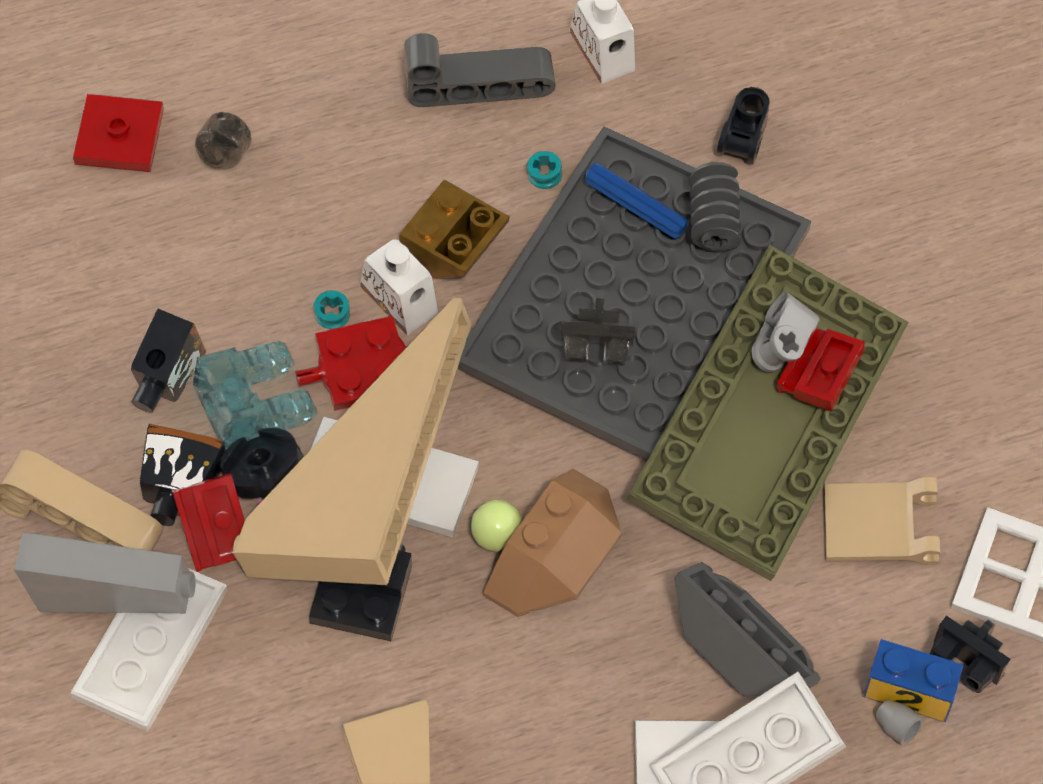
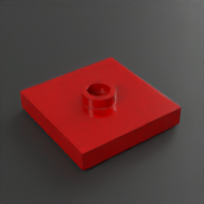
M87 94L73 154L74 164L151 172L164 112L163 102Z

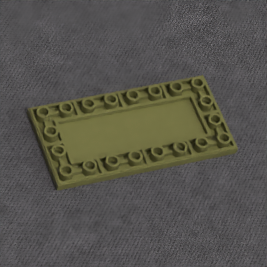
M769 245L626 499L772 581L909 322ZM784 292H788L819 315V322L816 328L824 331L828 328L865 341L864 353L832 412L795 399L794 394L786 391L783 394L777 392V382L789 361H785L784 365L775 372H765L755 364L752 358V347L765 322L766 313L773 302Z

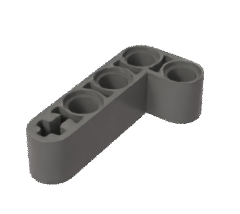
M415 34L410 36L404 43V66L408 100L417 107L540 98L551 94L556 87L552 56L550 51L543 47L440 55L438 40L431 34Z

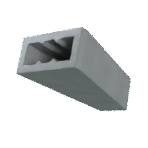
M22 533L14 569L39 612L186 614L188 598L194 596L196 588L195 575L189 571L182 555L34 533Z

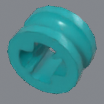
M540 151L529 158L527 163L528 179L532 185L540 189H551L561 182L562 165L560 158L556 154L549 151ZM541 166H549L548 174H540Z
M330 290L321 293L315 299L314 312L318 324L330 330L345 326L350 318L349 301L344 294L339 291ZM329 305L331 308L339 306V314L335 315L332 312L326 314L325 306Z

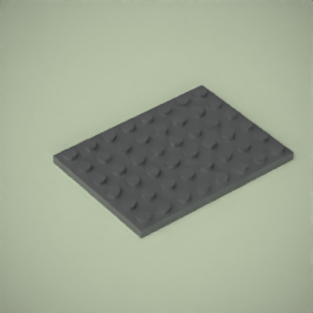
M603 126L470 332L457 369L648 461L769 245L794 257L810 230L811 220L739 188L737 193L740 196L738 205L740 218L738 220L741 223V228L738 233L741 236V244L733 250L724 252L702 249L694 244L691 239L692 226L690 221L692 213L690 212L691 186L689 181L691 173L696 168ZM594 163H599L684 216L688 220L685 232L680 238H673L587 184L585 178L588 169Z

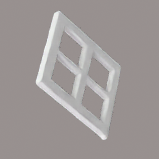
M987 507L951 609L984 621L990 619L1000 627L1043 642V623L1029 618L1038 589L1043 590V527ZM997 530L1036 543L1026 571L987 558ZM983 569L1022 583L1012 611L973 597Z

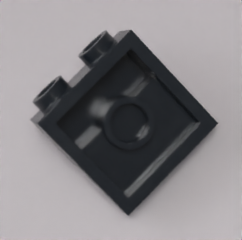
M400 544L387 585L319 581L309 615L310 624L392 641L412 570V553L405 552L406 548Z

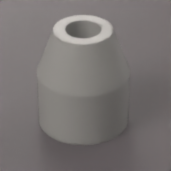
M886 700L876 713V717L884 731L901 745L908 744L917 735L924 722L923 717L910 707L891 700Z

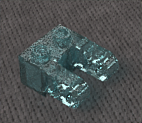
M271 342L238 352L233 347L197 357L193 386L216 437L225 440L226 448L239 438L245 437L249 441L252 438L259 437L257 430L264 428L289 430L308 423L316 416L317 408L309 392L306 390H296L260 400L257 393H252L249 387L283 376L292 369L294 360L284 342Z

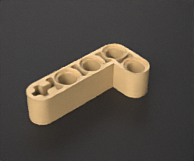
M21 450L0 484V509L20 519H25L29 512L33 511L88 542L152 551L163 532L162 525L150 515L30 450Z

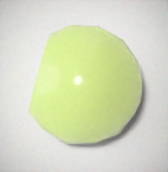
M486 501L473 514L471 534L482 548L487 551L499 552L522 522V516L517 508L507 501Z

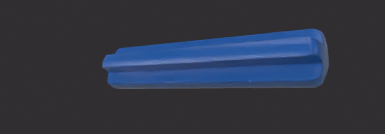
M594 163L588 169L585 178L587 184L673 238L678 239L685 232L688 220L684 216L599 163Z

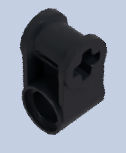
M748 87L738 93L728 121L723 126L716 154L723 155L726 152L747 158V162L750 164L755 163L767 125L770 99L764 90L757 87ZM751 110V111H755V112H757V113H749V112H746V111Z

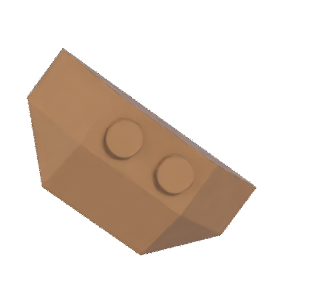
M575 469L553 479L506 542L485 586L483 596L517 617L529 614V611L545 609L576 600L622 535L609 490Z

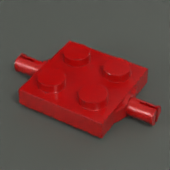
M388 316L315 333V341L319 352L318 366L299 371L296 370L298 386L300 388L301 386L322 382L330 393L334 411L350 408L408 347L405 346L398 335L394 317Z

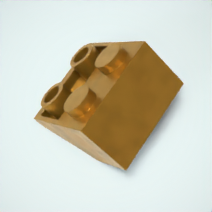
M444 179L400 232L399 241L429 271L432 278L466 276L509 222V216Z

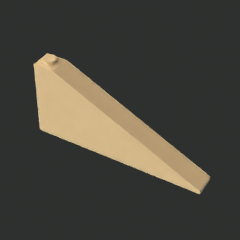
M453 298L246 518L240 535L235 538L233 552L247 577L376 585L388 584L471 328V321L461 298Z

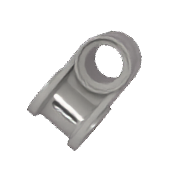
M788 292L782 293L767 311L765 322L753 344L752 358L755 364L765 372H775L784 365L785 361L792 362L800 358L810 335L819 322V315Z

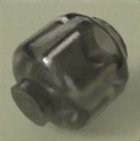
M214 113L206 120L195 139V148L206 165L217 169H230L241 161L248 150L252 140L251 131L240 117L232 113Z

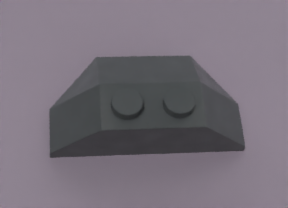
M700 562L677 573L674 580L684 637L696 648L700 656L707 659L725 677L730 686L737 689L743 696H761L796 672L800 673L809 688L818 684L821 678L818 672L814 670L813 662L806 649L746 590L725 576L713 573L712 568L704 562Z

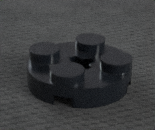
M280 428L257 430L259 437L247 441L245 436H243L226 449L220 460V469L223 475L231 473L238 497L250 499L261 497L264 500L304 457L293 435Z

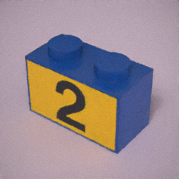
M880 639L863 697L882 703L886 700L902 703L910 707L917 714L946 722L964 665Z

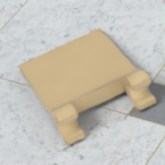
M922 477L909 482L825 484L826 561L910 560L925 565L939 564V537L925 536L914 540L913 503L924 506L937 504V478Z

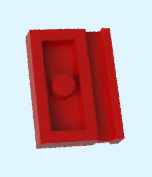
M815 328L800 358L788 362L777 382V392L783 394L786 391L794 394L795 399L832 412L864 353L865 341L828 328L826 331Z
M231 473L198 482L188 487L172 490L196 572L237 560L234 556L233 546L235 538L242 531L245 519Z

